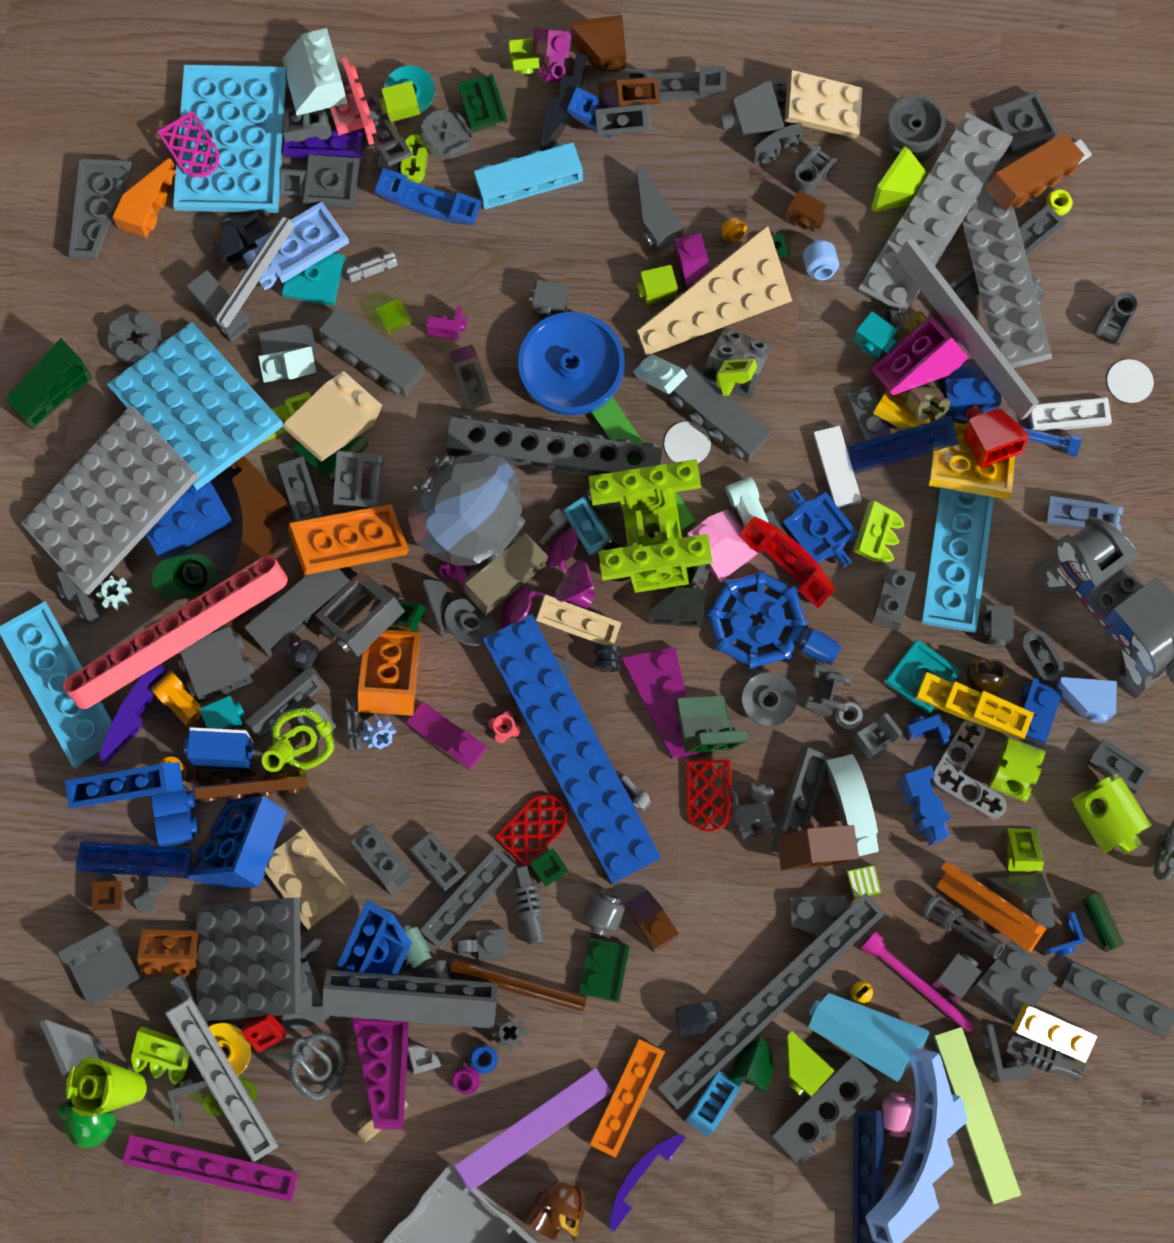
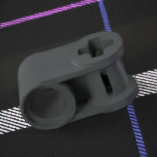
M817 144L795 169L792 181L793 190L796 193L801 190L808 195L811 194L833 172L839 160L835 157L832 159ZM801 177H806V178H808L810 181H803V180H801L800 178H801Z
M1129 292L1118 294L1107 314L1103 317L1095 335H1102L1114 341L1116 346H1119L1138 307L1137 298ZM1118 304L1126 305L1129 311L1120 310Z

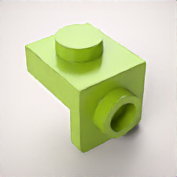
M532 37L509 40L511 67L514 71L518 70L519 74L533 73V69L539 68V58L536 54H532Z

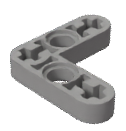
M965 720L935 768V777L932 779V784L937 790L990 820H996L1006 812L1007 802L1005 798L963 773L985 734L984 726ZM975 726V732L978 736L973 735L968 744L961 742L968 734L965 727ZM954 748L963 749L966 754L965 760L962 762L954 761L951 757V750ZM945 772H948L950 774L949 779L954 783L958 781V778L962 780L957 786L956 792L951 790L955 786L950 782L940 783L941 777L938 776V773L943 775ZM963 786H973L976 789V797L972 800L964 798L961 792ZM982 793L986 794L983 800L989 803L996 800L1000 811L989 812L990 806L984 802L980 804V807L976 805Z

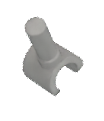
M557 509L549 516L553 525L549 527L548 531L540 539L539 542L542 545H545L557 530L567 525V517L560 509Z
M624 775L621 778L622 782L636 795L632 801L633 805L644 812L651 803L649 795L637 788Z

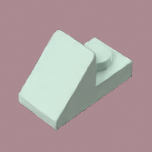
M311 346L258 356L264 382L286 378L290 380L316 373Z

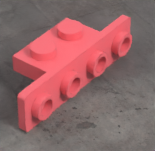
M343 57L342 62L349 86L343 87L347 103L330 107L338 135L364 128L369 145L374 144L372 134L376 133L373 119H367V116L370 115L367 101H361V98L364 97L361 83H355V80H359L355 65H349L347 57Z

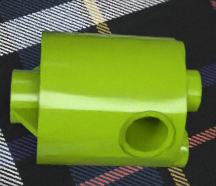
M1118 774L1107 777L1094 785L1097 790L1092 788L1071 799L1075 810L1103 854L1118 846L1123 855H1126L1143 845L1138 834L1151 827L1152 824L1123 778L1119 777Z

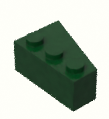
M60 338L26 377L11 390L6 400L33 430L90 382L93 377L82 359Z

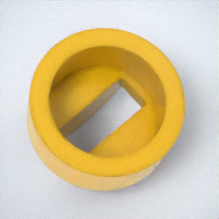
M858 981L851 986L850 997L857 1004H866L873 997V989L869 983ZM866 986L868 991L858 999L855 994Z

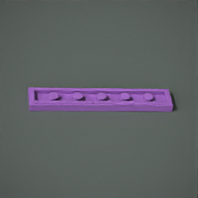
M595 1068L456 1164L453 1168L469 1192H471L608 1096L612 1091Z

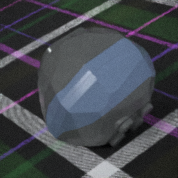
M446 454L441 459L438 457L433 458L426 466V469L429 471L428 475L424 480L421 477L417 478L409 488L412 491L408 521L414 540L421 548L435 558L454 565H476L482 561L496 559L525 523V519L521 516L522 505L518 476L502 457L495 455L474 454L449 457Z

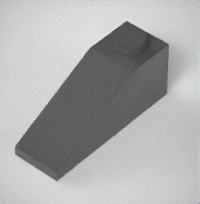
M640 165L636 168V183L643 231L641 234L645 243L648 246L652 245L656 252L675 242V239L683 237L684 225Z

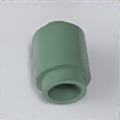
M410 925L403 927V930L411 940L412 945L404 962L406 965L410 964L412 969H416L432 959L429 953L431 949L418 927L411 928Z

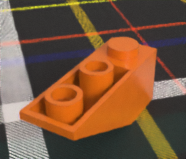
M168 158L122 195L113 215L118 229L147 238L149 231L155 228L158 211L165 206L167 191L170 185L173 186L175 183L176 168L172 159Z

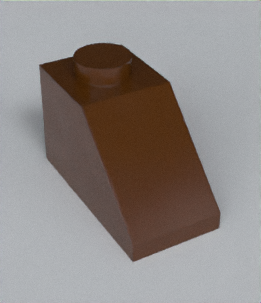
M658 77L598 83L601 109L642 104H660Z
M649 890L624 904L653 952L658 951L678 938V931Z

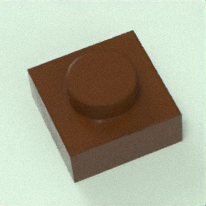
M92 882V910H122L123 882Z

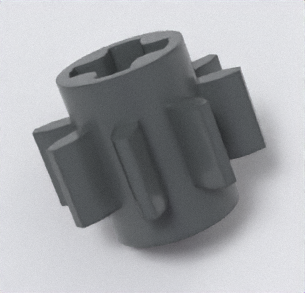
M508 1015V1022L503 1024L497 1021L500 1030L499 1032L492 1033V1036L501 1038L498 1048L506 1044L509 1046V1051L513 1052V1045L518 1044L524 1047L521 1036L528 1035V1031L520 1030L523 1024L522 1019L517 1023H513L511 1016ZM515 1027L517 1029L515 1031L517 1038L515 1040L511 1038L507 1041L504 1040L506 1036L504 1029L508 1028L511 1030Z

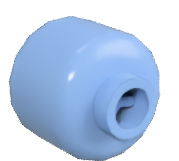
M816 240L804 249L802 257L807 274L817 280H827L838 270L839 260L835 246L831 242Z

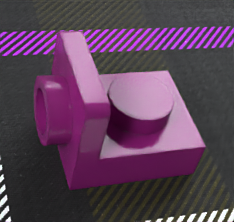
M458 306L454 320L443 315L428 316L426 325L428 336L459 341L460 333L466 331L467 316H463V308Z

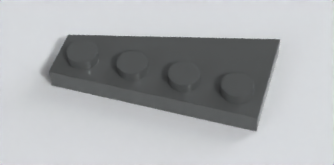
M79 159L69 247L71 259L97 260L133 167L131 161Z

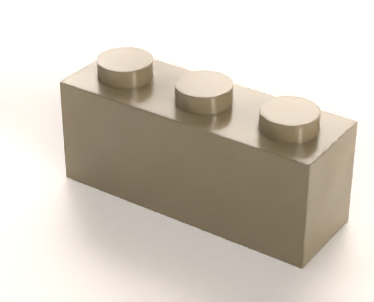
M526 533L521 538L515 537L506 547V550L496 559L487 561L486 567L480 572L475 570L466 578L464 593L487 616L515 590L542 570L547 564L548 556Z

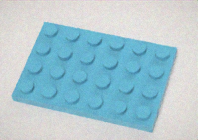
M184 65L180 118L192 111L195 113L212 141L216 144L220 161L217 169L209 176L203 178H194L187 175L178 166V163L176 164L173 204L175 211L279 213L280 169L282 168L284 136L283 121L287 89L286 67ZM193 118L192 125L199 126ZM187 119L186 121H184V122H182V123H183V124H188L189 119ZM179 127V135L185 136L187 128ZM190 129L188 137L197 138L199 130ZM202 132L201 139L208 140L205 134ZM178 139V147H182L183 139ZM187 140L185 148L194 150L196 142ZM199 143L198 151L206 152L208 144ZM212 146L210 153L216 154V151ZM184 152L182 160L191 161L193 153ZM196 154L194 162L203 164L205 156ZM208 157L207 165L213 166L216 158ZM182 164L188 170L189 165ZM193 166L191 172L200 173L202 167Z
M193 322L107 383L110 390L126 408L130 405L134 407L199 474L200 477L192 484L196 490L200 489L283 427V423Z

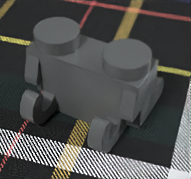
M815 664L812 676L818 678L821 673L815 702H813V697L807 696L804 707L811 709L812 713L818 716L826 717L832 715L833 709L830 708H836L838 712H845L846 705L832 700L837 682H843V685L851 686L852 679L841 675L842 673L836 672L834 668Z

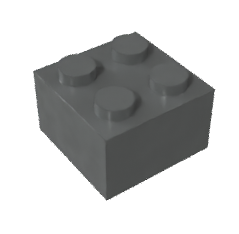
M1011 941L1005 945L1001 955L992 961L971 988L1015 1023L1023 1003L1034 1008L1057 977L1016 943Z

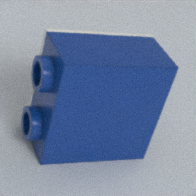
M190 727L189 738L184 740V755H187L188 760L196 769L252 770L254 741L246 730Z

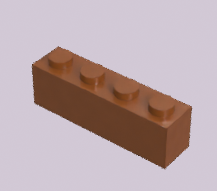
M1062 133L998 171L985 189L1005 211L1014 206L1019 208L1032 195L1034 197L1039 196L1047 186L1054 187L1065 175L1070 177L1080 168L1079 162L1085 154L1065 133Z

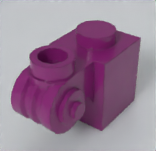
M534 28L532 54L542 55L543 63L538 68L540 81L559 83L562 80V75L565 74L564 60L569 58L571 32Z

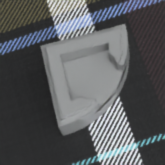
M418 1045L408 1046L407 1051L414 1075L442 1067L439 1059L431 1050Z

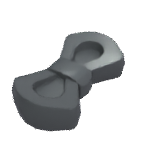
M161 874L148 875V887L145 889L144 895L134 899V905L140 913L150 914L155 911L156 900L159 898L160 893L169 887L165 876Z

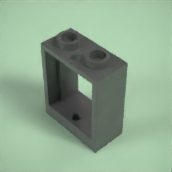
M361 570L315 616L322 624L319 629L329 639L334 636L336 638L335 643L345 653L350 650L359 657L405 611L392 594ZM367 594L379 603L349 634L336 625Z

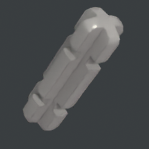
M393 252L383 254L382 258L377 256L361 262L358 267L356 265L350 266L346 269L349 280L355 282L361 280L362 276L366 278L380 273L386 267L388 269L396 267L397 259Z

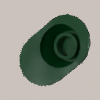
M191 553L165 559L155 567L152 574V584L156 592L170 600L200 596L215 587L217 582V570L214 563L208 557L201 554Z

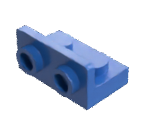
M1034 677L1029 684H1024L1020 694V699L1024 700L1021 708L1034 713L1025 738L1045 744L1063 692L1038 683L1039 679Z

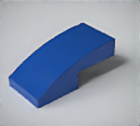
M576 87L567 112L597 132L595 110L601 109L600 98Z

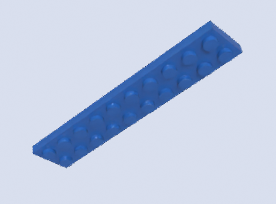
M531 614L520 623H513L484 638V644L611 884L661 859L655 844L533 615Z

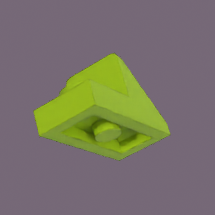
M1007 829L1008 871L1032 873L1043 871L1044 860L1036 829Z

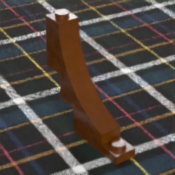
M242 456L229 466L237 474L232 481L238 493L243 518L241 546L229 577L264 556L270 555L274 557L283 549L280 541L268 527L290 509L287 501L245 456ZM258 604L222 626L232 628Z

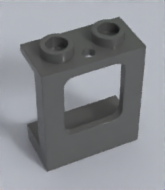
M374 824L351 841L358 854L390 895L413 879V876L407 870L408 867Z

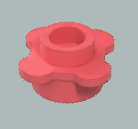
M506 711L503 715L489 720V728L493 729L496 735L495 740L498 743H504L507 738L511 736L516 737L520 734V727L515 724L512 712ZM506 725L507 729L503 730L502 726Z

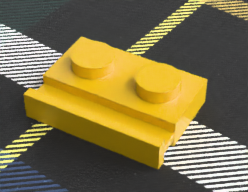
M888 389L873 413L918 439H921L933 418L931 411H924L929 417L928 420L918 421L914 413L907 407L903 392L892 395Z

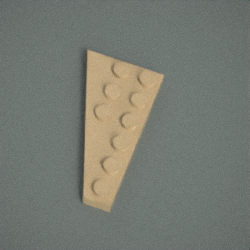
M764 226L755 236L739 246V249L723 259L697 280L693 286L677 296L673 302L636 329L644 355H650L792 301L768 226Z

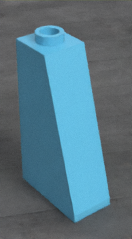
M830 993L822 1001L817 1000L809 1012L812 1019L808 1028L897 1082L912 1064L910 1054L917 1048H923L930 1033L924 1028Z

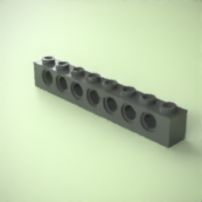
M460 415L458 418L451 417L445 446L449 456L489 454L502 457L509 465L583 476H594L662 465L663 448H659L654 443L639 445L632 444V441L627 439L612 441L606 440L605 437L600 435L585 437L579 436L574 431L558 433L553 432L552 429L547 427L531 429L520 423H512L510 426L500 424L499 421L493 419H486L484 422L476 421L474 418L466 415ZM475 433L483 435L482 439L477 442L469 440ZM501 437L509 439L506 445L500 446L496 444V441ZM527 441H532L536 444L534 448L529 450L522 448V445ZM553 445L562 447L559 453L553 454L548 451ZM579 449H585L589 452L582 458L575 455V452ZM605 453H612L615 458L612 461H604L601 459V456ZM631 457H638L642 460L638 465H630L627 462Z

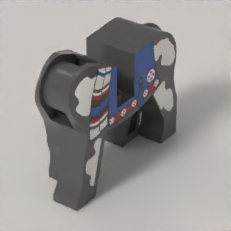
M1090 516L1085 520V527L1075 535H1065L1059 539L1057 555L1053 554L1031 572L1048 593L1072 590L1098 624L1121 647L1126 671L1118 678L1135 699L1156 684L1165 674H1167L1169 680L1174 685V594L1158 576L1144 585L1129 567L1139 555L1135 547L1116 527L1104 520Z

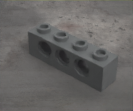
M853 1055L770 1138L794 1163L799 1159L804 1163L816 1151L812 1146L820 1139L823 1142L828 1140L836 1131L833 1126L840 1119L844 1122L856 1112L854 1105L861 1098L864 1101L868 1100L876 1092L877 1089L874 1085L879 1080ZM842 1083H848L853 1087L854 1094L851 1099H845L840 1095L839 1087ZM822 1103H828L833 1107L834 1113L831 1119H824L820 1116L819 1107ZM802 1123H807L813 1128V1136L809 1140L802 1139L798 1134V1128Z

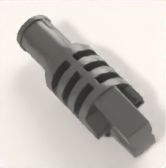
M527 866L518 867L515 869L517 883L511 884L518 918L521 922H524L528 946L542 944L545 942L540 921L543 911L536 879L530 880Z
M1011 1034L1005 1047L1006 1052L1022 1060L1025 1064H1031L1033 1067L1050 1074L1059 1072L1076 1079V1081H1080L1083 1075L1072 1069L1083 1073L1086 1069V1064L1065 1057L1062 1052L1033 1039Z

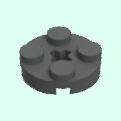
M132 312L124 314L110 323L108 344L117 359L133 365L162 344V334L155 320L147 313ZM132 334L142 335V337L138 338L137 344L128 341Z

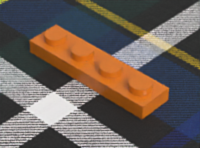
M640 1039L638 1040L590 1146L616 1158L665 1051Z

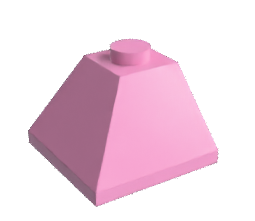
M728 509L708 517L687 534V537L703 534L709 535L713 563L707 564V568L720 583L758 554L738 536L744 527Z

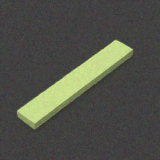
M962 1027L934 1036L953 1094L962 1098L968 1119L964 1125L992 1204L1020 1196L1018 1184Z

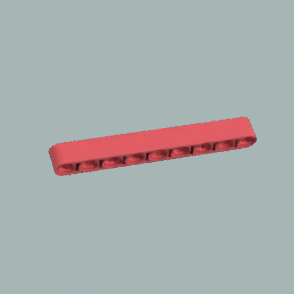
M269 555L260 558L70 675L64 681V691L78 708L87 709L281 590L287 584V575L273 556Z

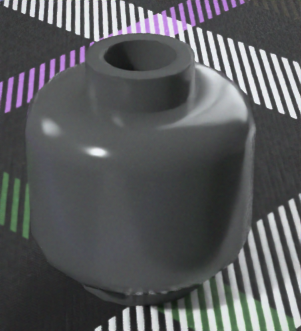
M600 891L599 895H593L590 898L584 919L591 925L590 930L592 932L605 936L607 931L614 932L618 930L625 912L624 905L620 903V897Z

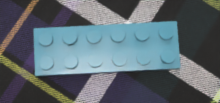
M945 488L939 489L921 624L976 632L994 497Z
M45 601L1 625L0 635L68 760L75 769L100 755L106 735L113 721L102 701L87 709H80L64 691V681L83 667Z

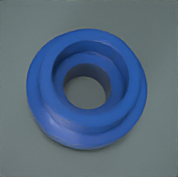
M479 1045L470 1054V1065L478 1073L488 1074L496 1068L498 1055L492 1047ZM482 1054L489 1056V1062L486 1065H481L478 1061Z

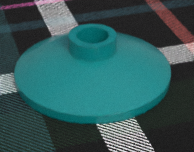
M408 65L397 68L387 77L384 88L412 81L420 113L425 111L431 105L435 96V85L432 77L427 71L417 66Z

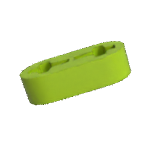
M415 134L409 136L405 141L412 156L402 160L401 174L408 176L409 181L420 183L425 176L428 149L423 145L420 135ZM415 144H420L417 156H415L413 154V148L415 147ZM412 163H415L417 171L414 175H409Z

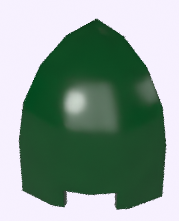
M762 1037L753 1040L740 1052L728 1077L729 1081L739 1087L742 1082L755 1086L753 1090L755 1092L767 1091L774 1067L772 1053Z

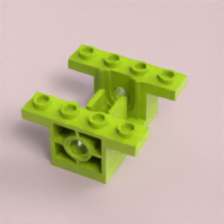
M697 459L588 476L593 506L620 501L624 514L628 547L598 551L603 581L631 576L635 593L689 584L686 567L713 563L708 534L682 538L675 492L701 488ZM651 532H659L658 536L655 538H651L648 536V534Z

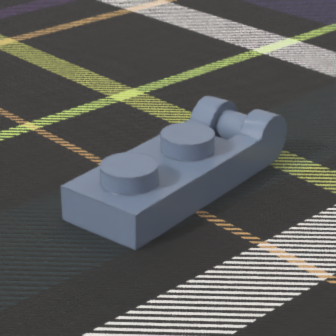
M1050 496L1048 498L1045 525L1081 530L1085 527V520L1090 516L1102 520L1103 515H1107L1109 523L1121 531L1122 526L1119 523L1120 518L1123 517L1124 508L1116 505Z

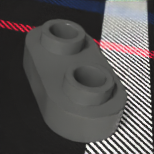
M1041 630L1027 632L1021 640V650L1040 680L1044 682L1056 681L1064 671V663L1046 633ZM1030 642H1036L1039 648L1032 649ZM1044 665L1051 666L1052 673H1047L1044 670Z

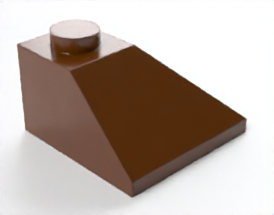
M622 15L571 21L572 52L587 55V62L600 71L615 72L621 68H626Z

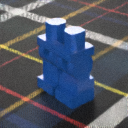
M932 766L907 773L897 782L905 804L911 803L912 818L916 823L914 826L917 834L924 833L928 846L940 843L950 837L945 823L951 819L949 812H944V803L938 796H935L930 781L935 777Z

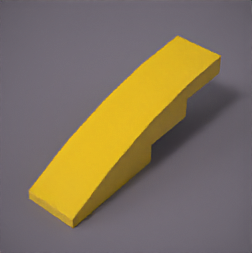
M928 672L923 675L914 698L965 720L1020 739H1025L1034 713L985 691L980 693L958 682L951 683Z

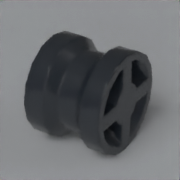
M615 645L595 646L594 653L597 656V661L594 662V670L608 673L621 671L618 657L621 655L622 648Z

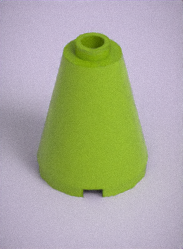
M97 1057L81 1059L82 1062L78 1066L72 1067L66 1081V1096L73 1103L74 1107H71L72 1110L80 1116L93 1117L138 1103L144 1098L147 1090L146 1081L142 1075Z

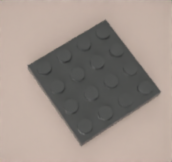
M292 897L196 908V931H199L196 958V1006L205 1021L257 1018L268 1014L273 1016L301 1014L300 898Z

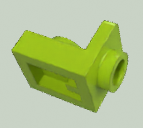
M755 358L724 361L716 374L717 385L721 387L723 396L730 395L735 383L742 384L751 380L757 369Z

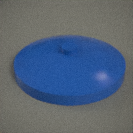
M564 312L545 318L529 331L519 351L518 369L525 391L539 406L560 415H582L599 409L615 395L624 375V352L617 335L603 321L585 313Z

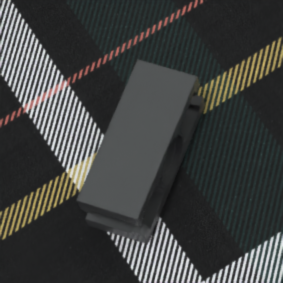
M208 270L187 285L191 297L231 342L252 327L248 321L249 317L241 308L227 328L217 324L215 317L230 295Z

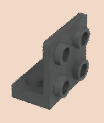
M724 328L708 357L703 375L718 386L716 374L725 360L755 358L757 369L751 380L742 384L735 383L731 391L751 399L760 373L773 347L761 340L743 335L736 330Z
M110 925L58 952L62 962L70 966L89 1005L101 1001L140 979L117 929Z

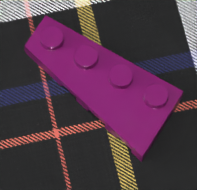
M352 1017V1025L374 1129L403 1130L409 1022Z

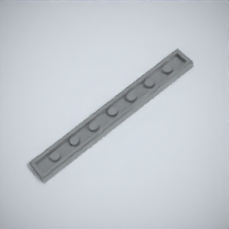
M913 238L907 240L895 256L1018 418L1020 420L1026 418L1039 403L1038 399Z

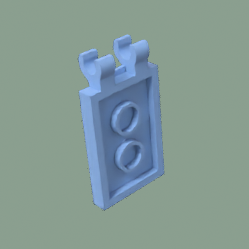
M323 202L291 219L294 224L293 230L259 279V283L264 290L272 287L277 278L283 283L349 243L347 236ZM271 232L255 241L256 249L248 251L243 255L248 267Z

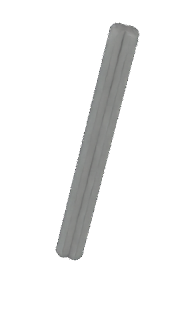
M282 217L216 315L215 321L218 325L224 328L230 325L293 230L294 224L290 219Z

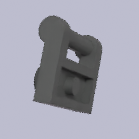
M295 106L285 107L283 121L285 141L301 142L306 138L316 136L322 140L328 139L331 136V126L328 124V116L331 113L330 108L297 116ZM317 115L318 123L311 124V116Z
M337 451L332 506L365 509L381 506V501L379 500L381 465H384L385 457L376 454ZM363 463L371 465L368 499L361 498Z

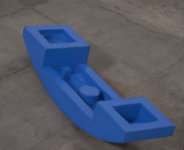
M385 168L381 172L375 189L376 194L403 208L431 218L464 225L475 224L482 204L480 199L458 192L454 196L409 181L408 176Z

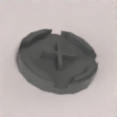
M444 109L432 111L425 117L420 128V138L423 145L432 154L441 158L451 159L459 157L466 152L471 142L472 130L469 123L456 112L453 114Z

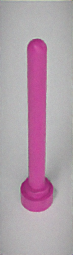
M875 931L861 947L864 952L869 956L871 954L875 957L879 956L957 1025L962 1027L964 1031H973V1022L885 947L887 944L883 942L884 938Z

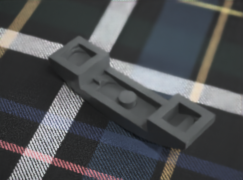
M726 66L700 67V72L650 73L649 68L624 69L623 79L658 77L660 101L706 98L724 93L726 89Z
M375 91L361 98V101H367L370 115L367 116V119L372 118L375 125L376 133L372 134L373 146L385 164L391 166L411 157L412 153L404 139L398 135L388 116L383 114Z

